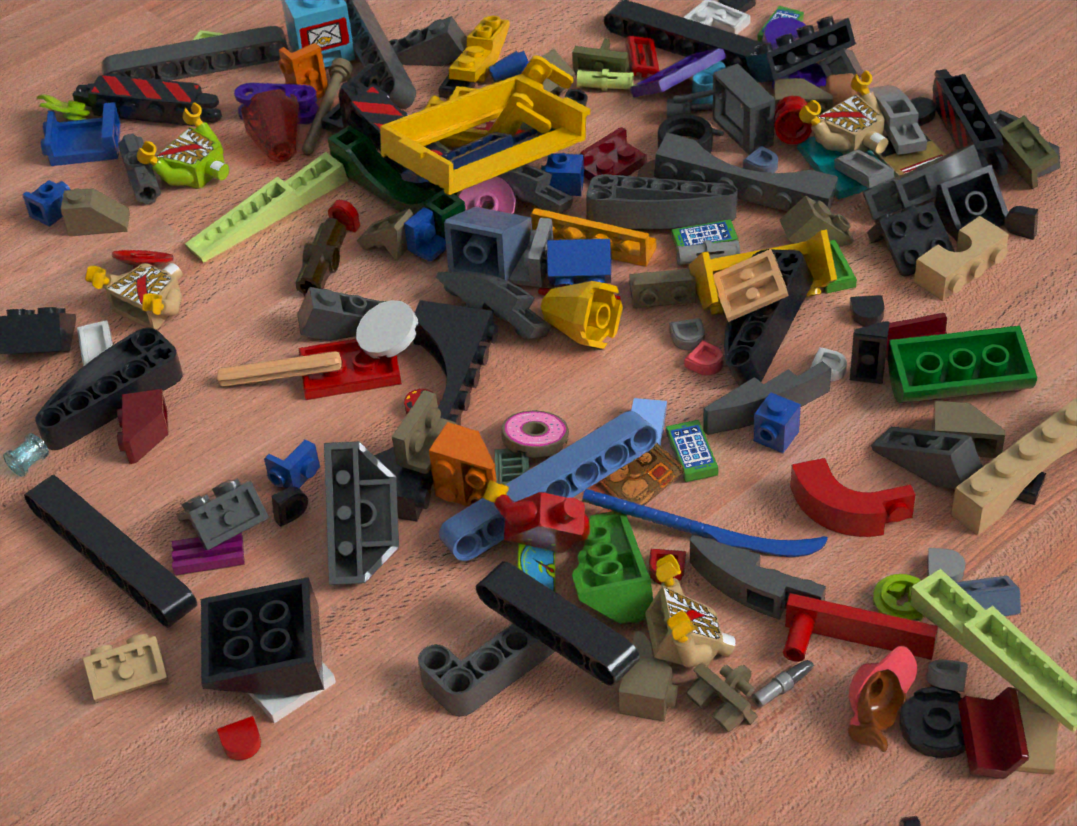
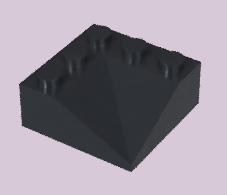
M309 577L201 599V685L203 689L282 697L324 690L319 606Z

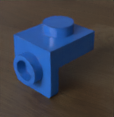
M304 440L284 461L271 454L264 458L267 477L277 487L300 488L320 468L316 445L307 440Z

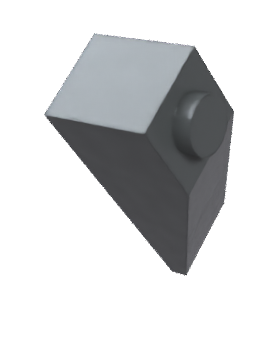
M891 426L871 445L874 452L939 487L955 489V487L982 468L972 437L969 435Z

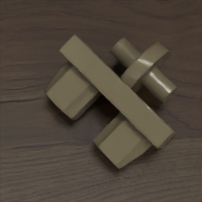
M700 663L693 669L698 678L693 682L686 694L702 710L716 696L720 698L723 703L712 714V717L721 727L730 732L743 720L750 725L758 717L757 714L751 710V704L739 694L742 692L749 697L755 690L748 683L752 675L750 669L745 665H740L733 670L728 665H725L720 670V674L726 678L725 681L703 663Z

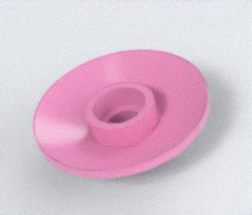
M497 176L463 189L459 194V198L465 201V210L473 207L485 208L488 203L494 204L491 210L513 214L515 209V196L512 188L505 180Z

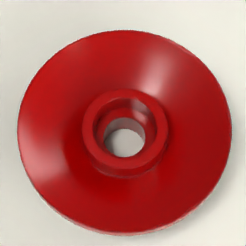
M119 250L112 252L113 258L133 266V269L144 263L155 267L173 261V255L163 252L145 250Z

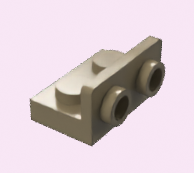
M689 269L629 274L633 308L695 303L696 282L695 277L690 275Z
M424 390L393 434L392 441L396 465L427 474L431 469L429 449L447 422L456 424V422L440 418L441 411L438 409L435 393Z

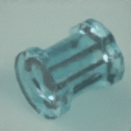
M28 433L24 437L25 441L15 450H8L3 455L8 467L21 477L29 472L28 468L37 460L45 459L49 456L46 444L33 433Z

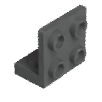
M238 478L232 481H225L212 488L214 495L210 497L207 494L199 495L181 504L184 510L176 514L179 520H190L205 550H209L269 518L251 480L240 482Z

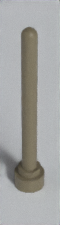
M336 58L330 65L329 75L331 80L302 146V151L306 155L313 152L322 130L321 119L330 111L341 83L349 79L353 70L351 63L344 58Z

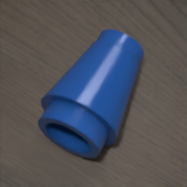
M516 50L492 66H489V71L494 82L502 81L521 74L529 61L524 51L517 52Z

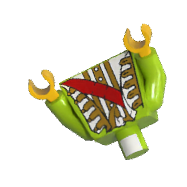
M192 103L191 110L195 115L190 114L185 108L183 120L189 125H195L196 128L189 127L156 156H154L157 151L156 146L150 141H145L142 148H139L137 152V160L142 164L150 163L153 165L152 169L160 176V179L171 186L184 185L199 189L213 178L219 180L226 179L229 174V166L224 162V149L207 122L203 123L200 119L202 108L199 104Z

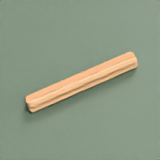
M334 351L218 369L217 380L220 386L227 387L332 372L341 369L342 360L339 352Z

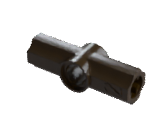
M327 218L324 223H321L313 243H306L304 247L303 266L295 282L296 290L306 296L309 287L324 289L330 272L335 273L338 269L340 248L347 233L345 225L341 224L337 219Z

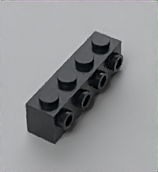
M833 16L824 17L817 20V25L814 27L813 25H806L796 29L797 34L793 36L792 33L775 38V44L768 42L756 46V52L745 56L751 77L758 83L775 81L825 59L842 48L847 49L856 45L849 18L834 20Z

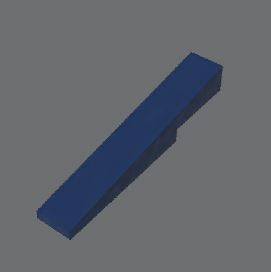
M534 128L514 136L493 132L441 156L452 162L453 170L541 136L544 133H540ZM411 170L401 173L402 180L414 183L428 181Z

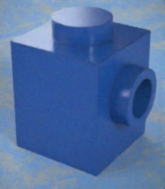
M565 153L548 155L547 163L541 166V170L552 174L549 185L569 196H582L584 183L583 155Z
M770 392L754 413L753 441L784 453L799 433L801 404Z

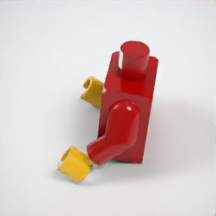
M492 480L489 481L483 498L493 502L496 509L504 517V540L564 553L577 541H583L589 537V518L585 514L584 502L579 501L577 498H566L539 492L514 502L507 495L509 486Z

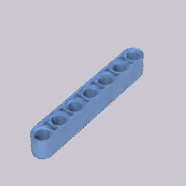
M634 411L625 412L505 484L509 486L507 495L514 502L539 492L566 498L574 497L652 449L657 442V431L638 413ZM482 498L446 520L440 527L439 538L458 560L468 561L504 540L505 519L496 509L493 502Z

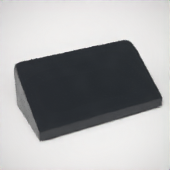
M889 321L854 329L849 380L877 384L883 383Z

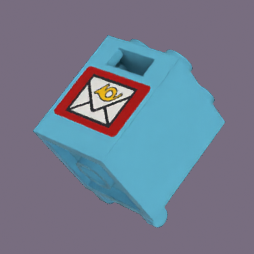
M281 0L289 44L293 52L316 43L321 47L325 67L330 66L336 58H344L348 61L355 60L348 8L345 0Z

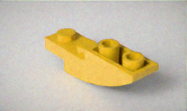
M494 15L484 17L467 36V48L449 67V79L484 82L490 74L489 66L496 63L510 26V20H503L499 16Z

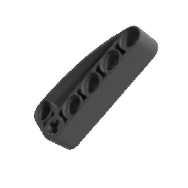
M601 174L591 179L586 192V220L631 229L683 228L730 219L732 222L736 219L738 190L735 186L725 183Z

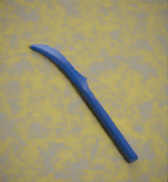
M590 489L584 491L582 502L702 536L703 538H710L736 548H744L775 556H808L821 550L828 540V537L825 536L801 540H775L750 536Z

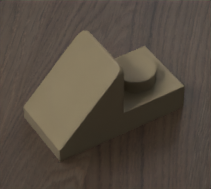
M407 209L373 222L359 237L357 242L364 250L373 246H377V248L385 246L393 258L399 260L408 249L404 223L413 216L412 211Z

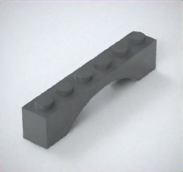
M666 133L655 156L654 177L731 184L738 190L737 199L786 212L793 208L804 196L809 197L815 202H823L829 210L835 198L837 176L810 169L789 173H767L743 169L713 156L694 139Z

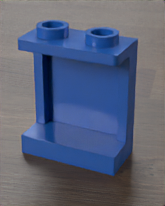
M115 102L104 103L102 118L58 122L54 110L48 111L47 121L43 122L45 138L41 139V149L44 156L48 155L50 165L60 166L119 159L118 143L120 142L121 123Z

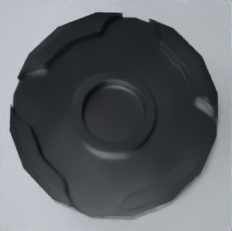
M934 686L921 688L914 692V696L910 697L908 701L906 699L902 705L899 726L903 738L913 749L925 756L940 759L956 757L966 751L958 702L962 699L960 693Z

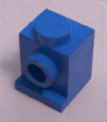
M48 180L34 192L29 193L26 191L23 193L29 217L49 227L63 217L61 212L64 190H71L70 187L63 181L56 184Z

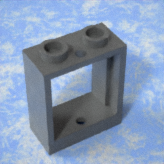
M739 64L714 72L713 89L716 90V94L713 95V120L748 155L760 146L764 148L773 146L775 98Z

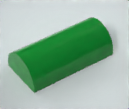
M1020 325L889 340V376L892 391L898 403L1034 388L1038 377Z

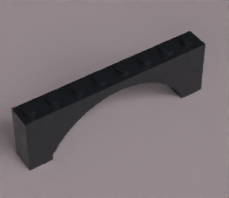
M420 300L414 312L418 319V325L416 324V335L413 344L421 345L440 365L446 376V389L438 406V409L441 411L440 418L456 422V425H461L462 412L467 411L470 405L472 388H477L479 384L481 366H485L488 362L490 344H494L497 340L498 325L494 324L493 311ZM393 447L374 455L396 476L398 518L418 522L422 510L427 509L430 503L431 488L434 483L432 469L427 474L396 465Z

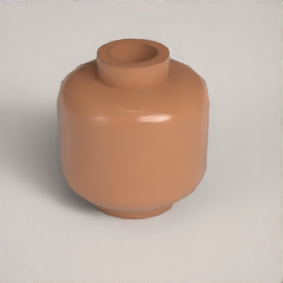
M852 73L830 75L826 79V86H820L822 90L833 95V107L855 94L860 97L862 96L861 92H856L851 88V81L854 77Z

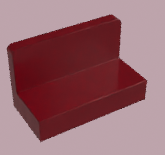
M1007 687L993 700L964 696L958 702L970 774L1005 779L1028 761L1029 753L1016 688Z

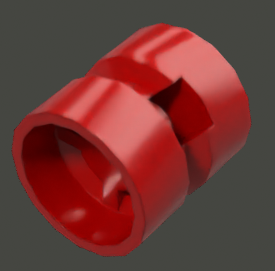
M791 95L784 97L775 107L774 129L777 137L786 144L796 145L808 139L812 132L811 127L813 125L811 122L805 123L799 117L800 110L808 104L805 99L799 96Z

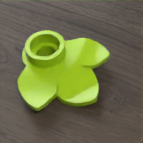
M45 94L37 96L36 99L46 101V103H41L39 107L64 112L63 117L70 120H85L86 116H89L90 113L89 110L85 109V104L81 102H61L59 99Z

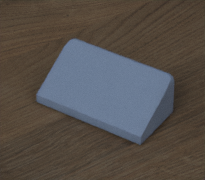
M1007 575L956 582L985 610L994 606L1003 616L1017 615L1021 612L1020 588Z

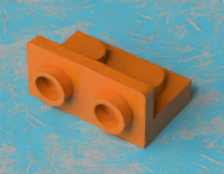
M313 43L293 53L289 52L285 47L279 49L281 60L278 61L281 72L284 74L286 82L284 84L309 85L316 90L317 99L323 97L328 87L321 47Z

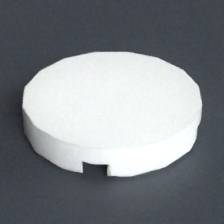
M390 300L379 303L370 309L360 320L356 330V340L365 354L372 358L380 359L378 356L384 355L387 358L395 356L405 350L414 340L418 319L411 307L402 301Z

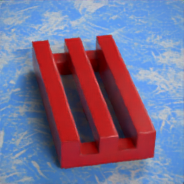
M627 36L625 45L628 53L630 72H633L634 77H636L637 72L641 73L642 78H647L648 74L654 75L659 72L654 39ZM643 45H646L650 66L646 65Z

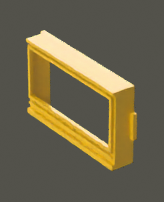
M519 74L381 125V156H388L431 183L444 188V193L451 195L586 140V116L591 114V109L568 97L562 99L545 90L544 85L523 74ZM514 93L526 94L534 104L532 110L548 119L552 124V128L556 129L453 170L452 162L424 147L498 118Z

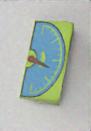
M518 543V569L555 592V551Z

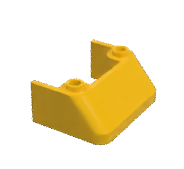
M827 229L819 231L806 242L768 248L775 250H797L803 254L814 278L806 297L820 295L821 288L837 280ZM761 250L710 259L708 251L702 252L688 265L690 275L695 277L696 292L704 310H710L711 315L724 313L717 294L719 292L713 274L747 260Z

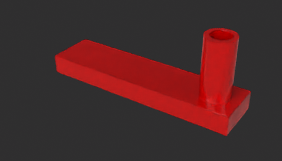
M790 593L786 604L785 627L790 629L784 645L783 655L790 661H803L811 634L814 633L893 651L898 646H905L911 651L913 656L932 660L938 626Z

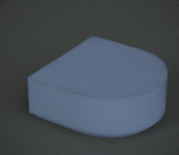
M760 146L743 160V169L775 173L778 169V156L773 151Z

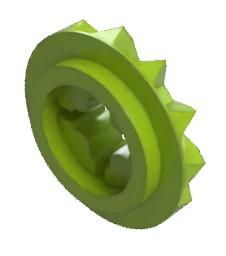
M894 574L883 578L874 588L873 605L878 608L879 613L922 622L924 615L911 606L912 586L921 580L907 574ZM905 593H908V602L898 606L897 600H900Z

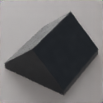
M992 165L937 185L935 208L945 230L956 241H958L959 230L979 216L997 227L1004 225L1008 209Z

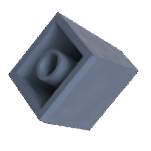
M473 207L447 218L444 222L448 272H480L508 281L530 243L532 231L531 217Z

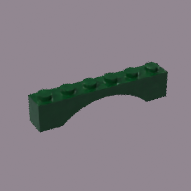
M351 125L328 138L330 155L343 164L346 175L399 212L410 209L414 216L423 207L433 211L436 235L445 239V220L466 211L465 201L454 194L448 195L444 193V189L428 190L412 182L402 180V176L381 156L371 140Z

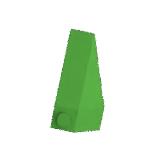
M616 511L592 515L589 518L590 535L584 540L583 550H580L578 554V567L574 569L572 574L578 599L620 624L643 621L646 618L645 612L654 599L651 580L627 515Z

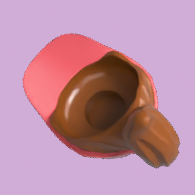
M898 646L879 663H866L860 666L853 676L849 687L848 697L854 715L848 726V734L855 742L865 746L877 747L881 752H885L888 749V742L881 731L894 725L898 710L905 703L906 693L917 675L916 659L905 646Z

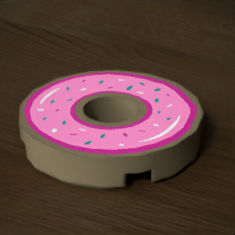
M538 410L522 411L511 415L504 421L501 432L503 444L511 452L518 454V450L526 452V456L532 458L547 457L560 452L563 449V444H567L569 436L567 423L562 418L550 412Z

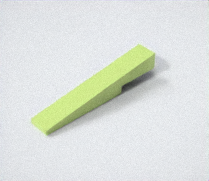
M324 152L285 182L277 176L186 242L187 249L203 263L349 181L343 164L327 152Z
M941 569L912 586V607L1070 731L1074 732L1077 730V682L994 606L985 610Z

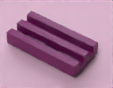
M242 532L209 550L204 549L199 537L172 541V558L174 561L172 562V568L175 575L245 564Z

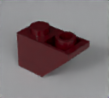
M162 389L122 394V408L117 409L118 422L122 432H117V441L120 452L125 451L129 464H134L169 435L168 409Z

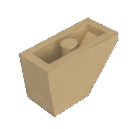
M1016 688L1029 759L1015 771L1054 775L1058 720Z

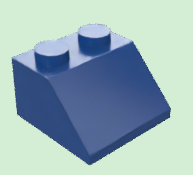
M610 239L547 240L549 285H555L556 288L589 281L611 284L612 256Z

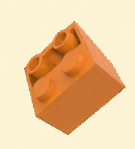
M447 422L429 449L435 496L448 502H455L469 507L484 497L490 480L497 483L495 464L479 431Z

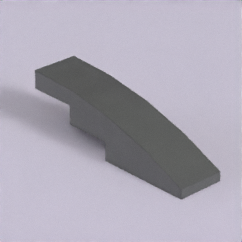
M822 361L799 376L788 369L765 384H762L754 377L704 407L703 431L709 435L754 425V413L770 392L797 402L802 407L830 392L832 368Z

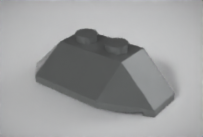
M359 441L324 443L329 585L365 584L399 548L396 476Z

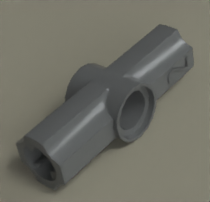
M133 133L124 135L123 139L118 143V147L135 198L145 205L154 203L156 198L161 195L152 165L150 163L142 164L137 160V152L144 144L142 137H137Z

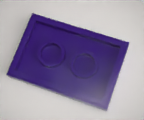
M723 48L691 54L631 86V94L634 98L664 92L727 57Z

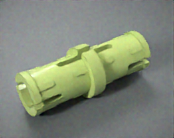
M603 69L602 72L581 70L577 72V88H601L602 91H608V89L630 90L631 86L634 85L633 72H609V69Z

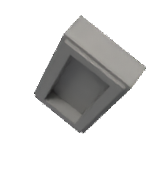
M859 149L834 159L836 170L868 188L894 178L893 168Z

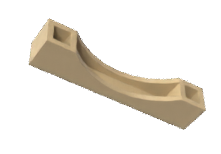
M1077 397L955 487L951 516L979 535L1004 515L1013 501L1038 474L1063 455L1077 449Z

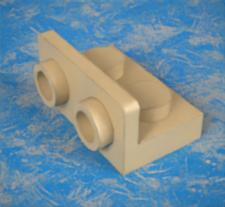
M148 634L137 635L129 638L126 645L113 648L112 645L97 647L90 651V656L83 657L95 702L168 680L156 636L149 637Z

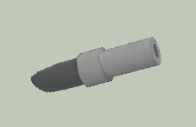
M805 660L786 672H781L772 678V682L752 695L753 702L761 708L778 695L786 693L813 669L814 664L810 660Z

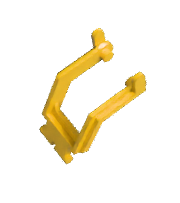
M538 55L532 56L521 73L540 84H543L545 79L548 78L562 88L567 89L573 83L571 75ZM457 86L453 94L445 101L436 95L431 96L424 109L478 89ZM514 93L489 131L470 128L441 139L439 142L444 146L459 148L493 132L514 136L523 122L544 134L550 131L552 124L548 119L532 110L534 104L526 94Z

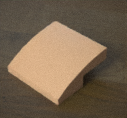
M771 249L713 274L719 292L717 294L728 322L789 296L780 268Z

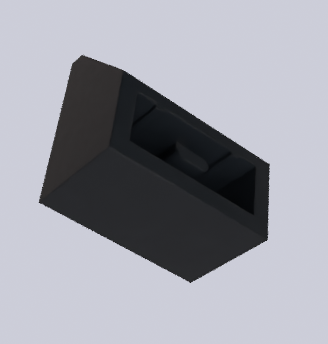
M38 308V314H35V310L9 309L6 310L7 316H0V354L70 351L76 324V314H67L66 308Z

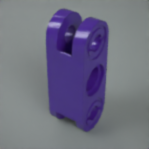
M245 83L238 86L234 91L235 99L242 103L238 108L239 117L247 122L309 124L313 122L319 108L316 103V90L309 85Z

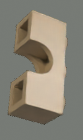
M981 216L977 217L959 230L956 252L948 251L937 245L917 259L914 283L942 301L953 293H958L964 285L974 278L982 276L991 266L1004 260L1008 252L1007 242L1009 233Z

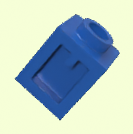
M423 207L404 223L409 252L431 262L446 250V239L436 235L433 211Z

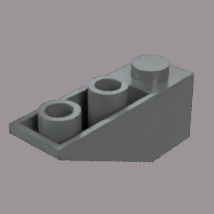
M452 16L444 20L438 19L431 23L430 26L421 30L415 29L399 40L393 39L389 41L402 65L444 66L455 61L467 48V37Z
M309 287L297 313L300 335L328 341L355 337L357 327L363 316L379 303L386 301L334 292L329 289Z

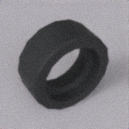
M693 114L675 115L664 120L659 126L658 149L666 133L697 138L699 139L697 142L709 153L712 152L713 129L710 123L702 117Z

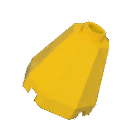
M589 281L551 289L542 299L541 311L545 321L577 343L604 349L608 343L602 341L607 336L613 338L617 334L623 306L621 300L615 299L614 293H619L617 286Z

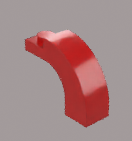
M825 458L791 465L790 488L797 504L814 522L831 531L855 537L884 535L885 523L900 522L913 518L916 494L911 484L876 492H859L840 484L834 478Z

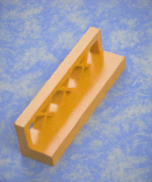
M534 208L531 213L532 230L537 229L540 218L552 219L553 240L610 239L611 256L614 260L646 267L657 248L656 238L649 237V233Z

